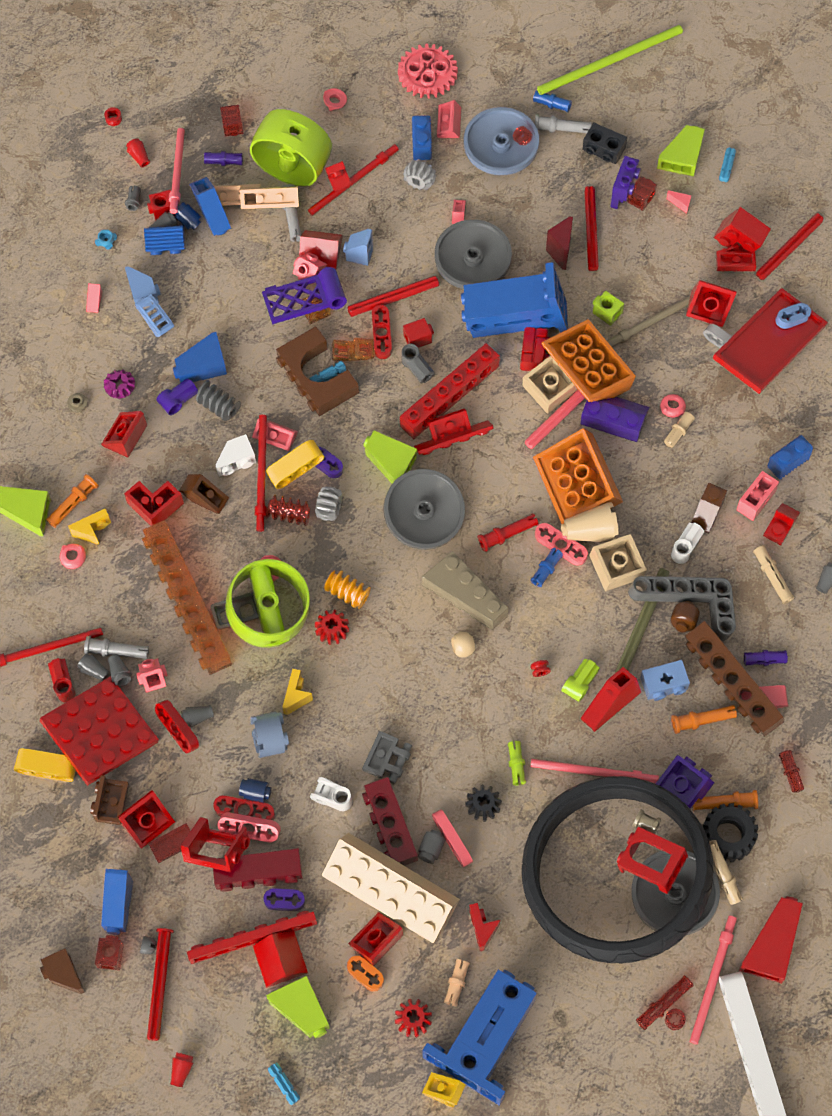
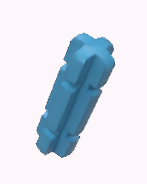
M728 147L726 149L719 176L721 182L729 181L736 154L734 148Z
M343 361L335 363V366L331 365L320 371L319 375L311 376L310 380L315 382L328 381L336 377L337 373L341 374L346 371V366Z
M277 1062L272 1064L268 1068L269 1073L274 1077V1081L282 1093L286 1095L289 1104H295L300 1100V1096L296 1090H293L294 1087L285 1073L281 1072L282 1069Z

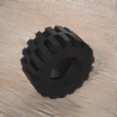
M729 803L727 807L725 804H721L718 809L717 807L712 809L702 826L708 840L717 841L725 861L729 859L730 863L735 862L736 859L740 861L745 855L747 856L758 838V824L755 825V817H750L751 812L748 809L743 811V806L738 805L737 808L734 807V803ZM725 823L735 825L741 832V840L734 843L724 841L718 834V826Z

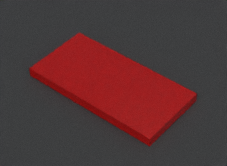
M781 288L714 354L712 359L760 394L826 327L828 322L811 310V314L805 323L788 329L780 328L775 322L779 311L802 303Z

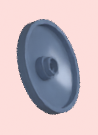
M497 107L482 111L472 118L464 133V150L470 162L478 169L493 175H510L525 169L532 163L539 148V134L533 121L524 113L512 108Z

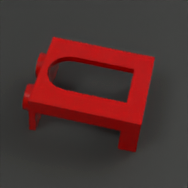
M200 817L181 844L184 862L231 872L235 864L239 863L244 850L249 847L250 838L248 837L247 828L244 826L239 834L235 835L210 829L208 819ZM206 842L230 847L224 855L225 860L198 853Z
M638 827L635 833L632 832L627 841L628 846L625 851L620 852L617 858L619 870L621 873H624L626 870L658 885L661 892L668 894L688 858L687 851L682 846ZM641 842L671 854L662 873L632 859Z

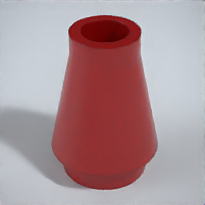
M135 138L126 144L127 152L141 168L150 164L143 141Z
M176 1052L175 1057H172L171 1085L183 1088L184 1082L194 1064L192 1062L193 1056Z

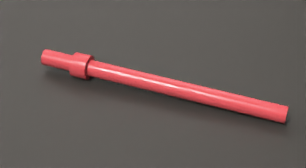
M183 128L177 129L172 191L169 193L171 214L177 213L178 204L181 199L179 189L185 134Z
M531 759V767L601 777H633L654 784L659 779V775L644 774L642 771L637 770L629 772Z
M728 916L725 929L721 931L719 937L720 945L689 1041L693 1044L699 1043L727 949L732 944L734 938L732 933L737 918L734 916Z

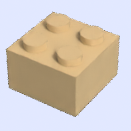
M549 356L523 377L522 386L547 414L578 390L552 356Z
M631 534L594 546L589 555L605 592L632 583L635 578L644 576L647 571Z

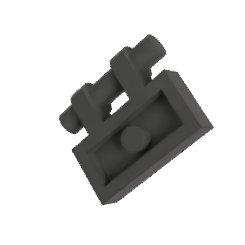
M379 731L362 767V771L379 778L383 777L385 771L389 772L390 783L396 784L398 777L402 776V768L405 762L411 756L410 750L412 745L404 743L402 749L396 747L399 742L398 738ZM393 754L398 756L395 765L389 764Z

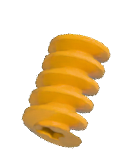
M335 570L332 571L326 580L324 590L327 592L331 590V594L334 596L338 594V599L340 600L345 598V603H351L353 608H362L369 597L371 587L363 590L364 583L356 586V578L349 582V574L342 578V570L337 574Z

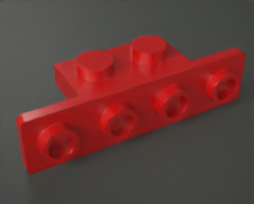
M464 408L427 421L432 439L414 445V448L417 449L418 454L427 455L435 449L448 448L452 443L468 441L472 436L485 435L494 428L488 420L471 426L467 411Z

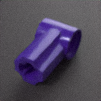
M187 378L172 390L166 389L162 391L156 401L168 415H174L181 409L183 403L198 393V389Z

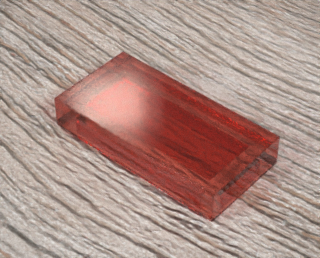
M187 823L148 843L158 864L181 852V844L190 832Z

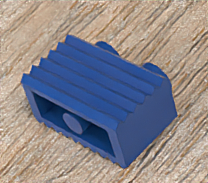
M429 115L413 116V160H431V117Z
M184 225L144 228L145 250L150 252L151 255H161L162 251L170 250V254H179L181 250L186 249Z
M800 435L770 456L767 466L778 479H782V477L794 471V468L797 469V466L809 460L813 446L803 435Z

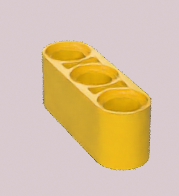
M308 440L269 466L266 473L275 488L281 489L322 462L324 455L314 440Z
M25 748L18 750L14 771L25 775L67 782L74 781L76 770L65 755Z

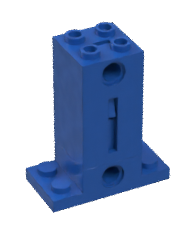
M545 263L546 271L539 275L464 285V293H461V301L465 309L462 310V320L466 322L467 331L471 332L473 338L521 332L526 327H534L536 329L555 327V329H559L560 333L567 330V300L554 263Z
M498 969L447 1055L444 1053L445 1049L438 1044L433 1043V1045L427 1043L422 1050L423 1058L500 1106L505 1097V1091L502 1089L504 1086L493 1079L491 1082L488 1080L532 1008L537 995L534 991L535 988L527 982H518L509 971L504 970L502 972ZM512 992L516 997L510 998L506 993ZM471 1061L475 1066L467 1068L464 1066V1063Z

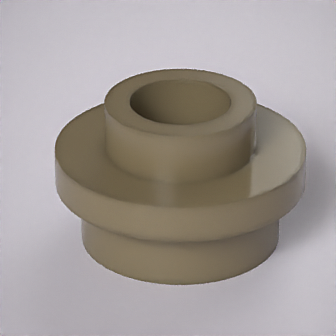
M81 393L71 395L67 401L69 409L77 413L84 411L88 403L87 398Z

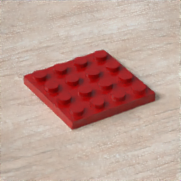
M111 676L40 717L43 727L87 786L98 780L101 775L108 774L154 746L159 740L119 686L112 682Z

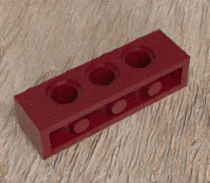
M386 777L364 785L365 793H362V797L366 806L370 804L372 810L369 813L373 825L377 824L379 832H376L379 843L380 845L384 844L387 850L384 854L404 866L418 861V854L389 778ZM383 800L387 802V806L379 808L376 806V803ZM386 820H392L395 824L393 827L387 828L383 823ZM398 839L402 842V845L395 848L390 843Z

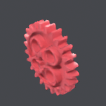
M419 44L417 50L412 47L411 53L406 51L405 57L401 56V62L398 63L399 82H402V87H407V92L413 90V96L420 93V98H422L424 94H427V98L430 99L431 94H433L437 98L438 92L444 95V89L450 91V85L454 86L455 80H457V61L453 60V55H449V50L442 52V46L435 49V44L431 48L426 44L425 48H422Z

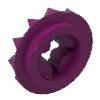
M114 369L112 373L107 374L104 380L105 392L113 398H125L135 388L134 377L124 369L119 371ZM121 378V379H122V383H124V384H120L119 387H118V389H117L116 383H114V382H118L119 379Z

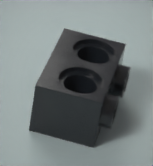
M593 122L583 139L582 150L590 155H596L606 162L617 164L626 148L627 137Z

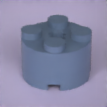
M275 711L251 716L250 724L255 726V729L251 732L256 752L259 753L258 757L263 758L285 753L289 740L287 732L282 730V725L284 724L282 713Z

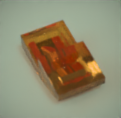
M354 338L353 341L333 340L332 361H361L374 358L373 339Z

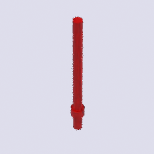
M394 144L385 152L381 151L377 154L373 161L349 178L351 185L337 191L333 190L308 209L310 215L313 216L377 166L386 163L389 160L388 158L399 150L398 147Z
M263 414L259 415L257 506H255L254 514L256 516V531L259 532L264 531L265 516H267V507L265 506L267 415Z
M100 627L4 655L2 653L0 654V667L6 666L7 663L85 641L87 636H91V639L102 636V628Z

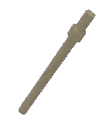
M690 296L628 330L624 329L618 332L617 336L607 340V342L613 347L620 342L624 343L630 340L631 336L688 306Z

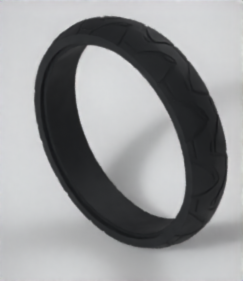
M610 776L580 783L572 787V789L566 790L547 805L533 824L527 837L521 871L523 889L529 908L540 926L552 939L572 953L586 959L604 963L623 964L657 956L676 945L691 931L701 917L709 900L708 897H710L713 883L714 863L705 830L695 814L680 798L667 789L646 780L625 776ZM603 800H635L664 812L685 833L696 859L694 884L682 909L669 923L659 930L633 940H598L575 931L561 921L552 911L540 887L541 858L554 830L575 811Z

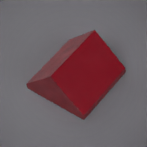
M570 216L547 231L546 251L562 270L567 268L573 217Z

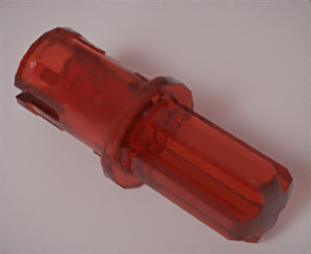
M792 750L779 753L784 768L783 774L787 776L791 791L793 793L803 791L804 786L799 775L800 768L796 766Z

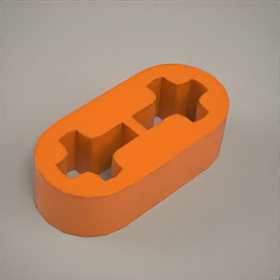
M353 956L348 960V973L370 991H378L384 985L383 975L361 956ZM354 962L357 964L361 962V968L365 972L362 973L358 969L355 970V972L352 971V963ZM369 974L373 978L377 975L379 984L369 985L370 979L366 975Z

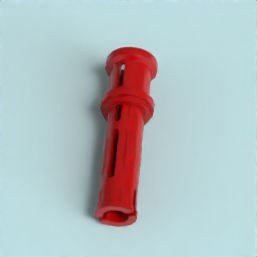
M532 513L503 528L495 527L493 531L485 535H478V542L482 550L487 552L490 547L497 544L502 545L506 539L534 526H538L537 518L534 519L535 514Z

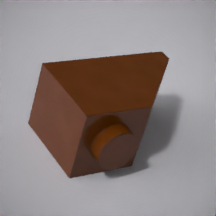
M188 474L179 489V492L191 502L216 514L221 513L229 499L225 493L202 474Z
M708 483L691 523L700 525L704 532L709 534L724 503L727 490Z
M66 948L41 959L43 966L40 967V970L45 980L49 979L52 984L79 994L85 993Z

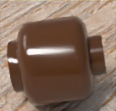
M690 601L679 602L673 609L670 622L677 631L690 632L698 623L700 611Z

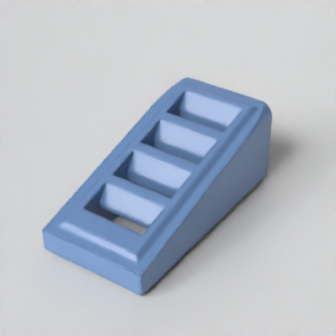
M149 294L135 304L156 337H160L174 327V324L152 294ZM151 301L152 305L144 310L143 306ZM155 308L157 311L149 316L147 313ZM158 315L161 316V318L156 322L152 321V319H154ZM162 322H165L166 325L158 329L157 326Z

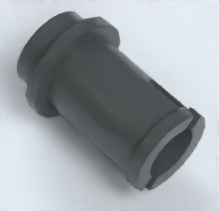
M133 186L129 187L125 206L130 211H136L140 206L139 196L141 189L138 186H134V189Z

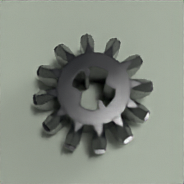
M482 784L480 791L474 787L472 788L473 794H467L469 801L465 802V806L469 808V815L475 813V820L483 816L482 820L486 822L487 816L494 819V813H500L498 806L502 804V800L497 799L499 797L498 791L492 793V786L484 790L485 786ZM487 801V804L480 806V802Z

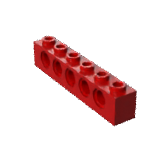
M485 343L400 415V427L414 440L429 427L427 421L442 416L499 367L500 355Z

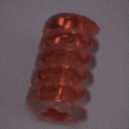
M274 494L268 503L266 518L269 519L272 514L273 520H277L280 517V521L284 522L287 518L288 523H293L295 520L296 524L300 525L303 521L304 526H307L311 509L308 501H305L303 506L300 503V499H297L296 503L293 504L291 497L288 502H285L284 496L277 501V495Z

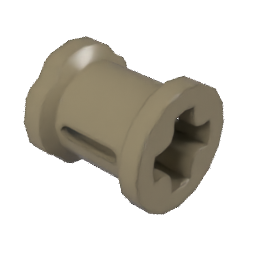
M641 809L636 816L633 827H640L655 834L660 825L661 818L649 816Z

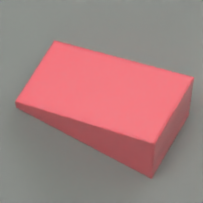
M668 190L666 199L687 214L691 195Z
M454 200L452 224L464 221L466 200Z
M88 283L86 312H99L102 297L100 284Z

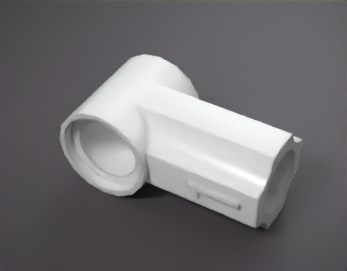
M689 522L680 538L674 544L671 558L674 562L684 564L689 560L690 554L704 534V530L700 525ZM682 549L686 553H680L678 550Z

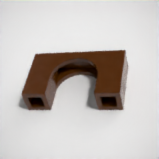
M315 326L277 348L276 361L281 368H285L290 382L296 383L300 396L306 397L310 410L312 412L316 411L320 417L359 394V385L349 370L325 382L312 381L303 374V367L309 360L328 350L327 340Z

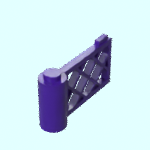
M332 267L323 268L318 275L276 287V285L265 288V291H262L272 325L326 308L340 309L347 303L337 271ZM316 282L317 286L313 291L306 289L307 285ZM292 289L298 290L295 296L288 295V291ZM302 293L310 295L307 301L299 299ZM272 295L279 296L276 302L268 300V297ZM316 297L321 299L322 303L315 305L311 301ZM284 298L291 300L288 307L280 304ZM295 303L303 305L299 310L292 309ZM277 308L284 311L282 315L276 317L273 315Z

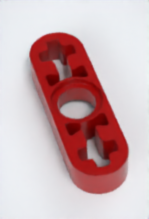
M377 305L372 309L374 353L379 359H387L392 354L389 309L384 305ZM379 312L383 314V322H379ZM380 328H384L387 330V333L383 336H380L376 333V331ZM381 342L385 343V352H381Z
M169 700L157 703L155 705L157 717L185 753L198 749L199 742L196 735Z
M225 795L217 797L213 803L214 810L218 816L226 812L232 813L231 808H224V811H221L218 806L226 802L229 807H233V803H236L234 806L235 814H239L238 809L240 806L248 805L250 812L246 816L253 817L254 807H257V812L263 813L267 809L268 813L271 814L266 816L265 819H275L274 809L267 803ZM255 813V817L262 818L261 814Z

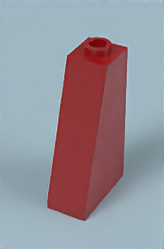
M781 897L740 965L739 971L783 983L803 903L798 902V899L794 897Z

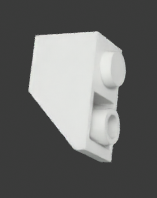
M246 434L227 441L216 463L219 477L222 475L228 476L238 469H246L256 463L255 454Z

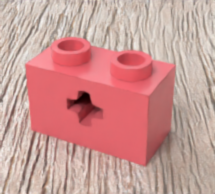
M762 471L739 500L737 511L754 521L775 494L779 481Z

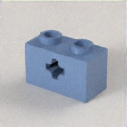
M682 660L642 670L640 676L647 700L654 699V701L664 699L669 694H683L688 690L690 684Z

